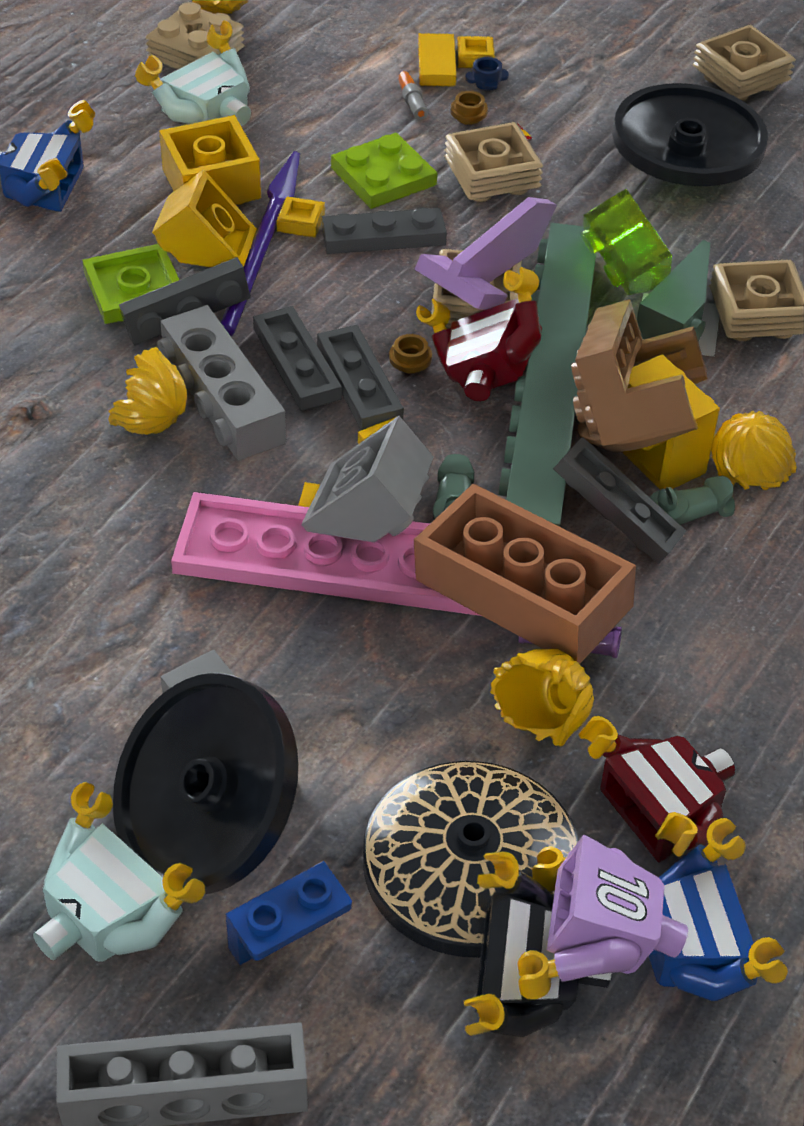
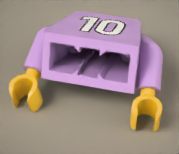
M585 835L581 837L567 857H563L562 852L552 846L545 847L538 853L537 864L532 868V878L550 892L555 891L547 951L554 953L555 959L548 960L543 953L533 950L524 952L521 955L517 965L519 976H521L518 980L519 990L523 997L527 999L542 998L549 992L551 978L559 976L561 981L564 982L597 974L616 972L629 974L636 972L653 950L673 958L680 954L687 939L688 927L683 923L662 915L664 884L659 877L633 863L621 850L607 848Z

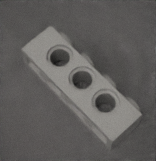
M208 305L160 320L162 339L157 341L158 349L172 365H176L185 382L186 390H189L194 397L198 413L203 419L208 417L213 424L215 436L221 446L227 445L237 461L286 444L285 410Z
M302 1022L57 1046L56 1103L62 1126H168L307 1112V1073Z

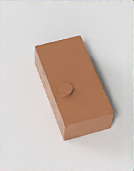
M474 483L414 538L416 581L542 649H559L573 657L574 661L578 662L579 665L634 606L635 564Z

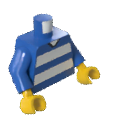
M82 100L73 105L68 112V116L72 121H65L54 132H20L15 134L6 152L0 151V179L3 194L7 198L16 200L26 207L35 205L53 211H62L84 168L80 131L82 133L89 132L93 127V119L95 117V111L87 101Z
M727 818L715 820L707 830L709 845L705 847L699 844L659 876L664 884L662 915L687 925L688 935L685 945L677 957L673 958L656 950H653L649 955L658 984L663 987H677L679 990L710 1001H718L755 985L759 976L767 982L780 983L786 978L788 972L787 967L781 960H774L767 964L771 958L781 956L785 950L775 939L770 937L761 938L755 943L753 942L726 864L718 866V858L723 857L727 860H735L740 858L745 852V841L740 836H736L728 843L722 844L723 839L733 833L736 828L732 821Z

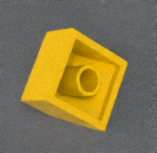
M203 169L168 196L152 233L155 235L159 246L164 251H167V253H171L179 263L213 267L237 257L244 267L257 228Z

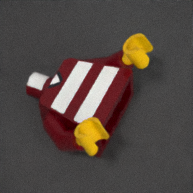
M520 267V275L511 270H507L504 274L503 283L505 288L517 293V299L456 320L451 323L450 329L446 328L450 319V310L446 305L432 299L434 305V313L432 315L427 308L421 305L417 307L416 315L418 319L433 327L435 334L431 338L446 374L451 381L462 386L464 393L471 400L485 401L490 397L493 388L517 381L522 376L532 352L540 344L542 326L539 322L537 301H532L531 295L536 292L539 286V278L529 269Z
M593 716L578 735L581 739L591 742V745L588 747V753L591 758L607 757L605 759L600 790L656 861L659 863L673 853L677 857H681L685 851H691L699 844L705 847L709 845L707 840L709 826L715 820L723 818L721 807L726 793L723 782L735 775V766L729 754L719 748L701 757L687 739L681 736H674L664 740L627 738L618 734L616 728L607 719Z

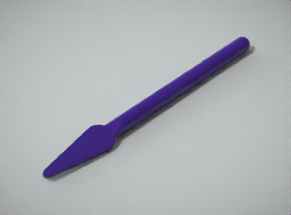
M297 151L291 154L267 189L270 200L244 265L250 293L277 226L276 220L286 197H294L300 159V154ZM247 300L232 305L225 310L221 324L231 337L235 334Z

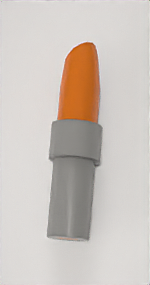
M402 71L399 74L398 80L403 98L407 105L410 106L414 117L417 120H423L428 116V109L423 101L422 92L410 74Z

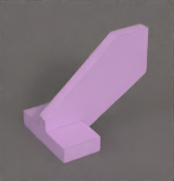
M528 197L457 255L453 261L442 255L421 254L414 270L478 310H486L503 304L508 295L491 285L490 282L537 250L557 205L548 199Z

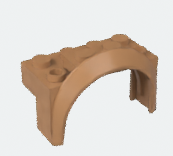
M630 299L597 308L591 323L588 325L586 335L583 337L581 347L577 350L576 362L571 365L573 379L578 389L577 396L573 397V404L577 419L580 422L578 425L579 437H584L590 444L607 451L624 452L648 447L698 429L685 389L683 374L628 388L632 368L661 354L673 365L681 369L694 384L708 378L707 370L694 326L643 340Z

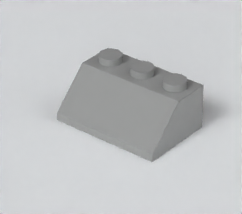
M397 416L330 464L301 525L307 532L368 542H376L388 533L392 536L400 534L414 520L412 514L415 506L422 498L420 493L423 485L429 479L428 471L434 456L403 419Z

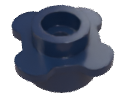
M481 57L474 61L473 71L466 73L465 80L468 83H476L479 89L495 90L501 81L508 79L509 73L507 70L502 69V63L498 59Z

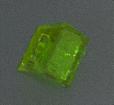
M627 188L583 214L584 231L581 232L584 243L592 254L600 253L606 262L603 268L607 277L616 288L621 285L628 296L654 290L671 272V252Z

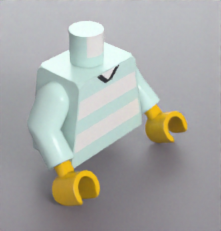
M223 20L220 25L221 35L216 33L213 25L210 26L207 33V43L212 48L220 50L221 54L218 55L213 51L162 78L158 76L162 71L163 65L156 56L150 55L145 64L140 62L135 73L137 81L144 86H152L154 91L151 93L162 107V112L167 114L172 121L193 124L232 115L236 116L241 127L249 121L251 109L247 105V95L249 94L250 87L236 49H231L228 43L233 29L226 20Z
M87 782L80 783L72 792L71 804L73 809L79 814L77 818L69 819L44 879L43 893L47 912L51 920L33 933L38 947L51 960L57 959L75 943H78L95 961H105L115 954L124 955L152 949L159 944L182 914L181 904L183 902L196 903L205 894L204 883L195 878L191 879L183 888L185 880L192 874L191 867L181 863L173 864L167 869L164 877H162L103 823L95 829L92 825L94 819L107 816L112 810L113 802L109 794L100 792L95 804L89 808L88 801L94 792V785Z

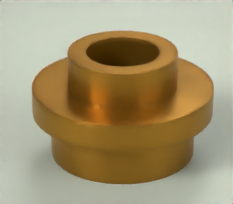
M463 91L458 93L452 102L451 115L462 124L473 125L487 117L488 105L482 94L475 91Z
M405 334L398 337L390 348L389 360L391 365L399 371L416 373L430 366L432 350L428 346L426 339L422 336Z

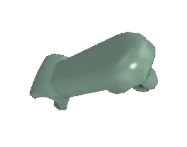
M451 454L446 456L440 465L437 481H440L433 507V520L474 483L475 472L468 457L461 454Z
M725 476L707 478L703 487L684 490L666 487V489L658 490L650 496L657 505L680 525L717 511L723 517L732 516L735 512V501L732 497L734 487L730 479Z

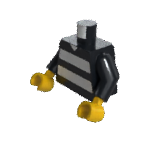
M505 851L486 853L484 858L493 863L495 875L490 873L479 874L477 882L483 888L499 887L502 893L494 892L486 904L477 994L474 998L464 1000V1006L470 1005L475 1008V1012L479 1014V1022L466 1025L465 1031L471 1036L490 1031L497 1034L525 1037L557 1022L563 1011L568 1010L576 1002L578 984L608 988L612 973L597 974L564 982L561 981L559 976L551 978V988L545 996L538 999L523 997L519 990L518 980L521 976H519L517 965L521 955L524 952L533 950L543 953L548 960L555 959V954L547 951L554 895L539 882L519 869L516 858L511 853Z

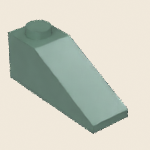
M702 240L639 304L637 323L642 339L645 340L694 326L699 341L705 329V321L702 320L706 299L710 252L709 242Z

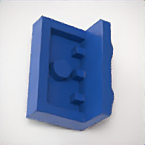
M323 861L227 912L228 949L239 965L251 959L259 961L350 911L352 899Z

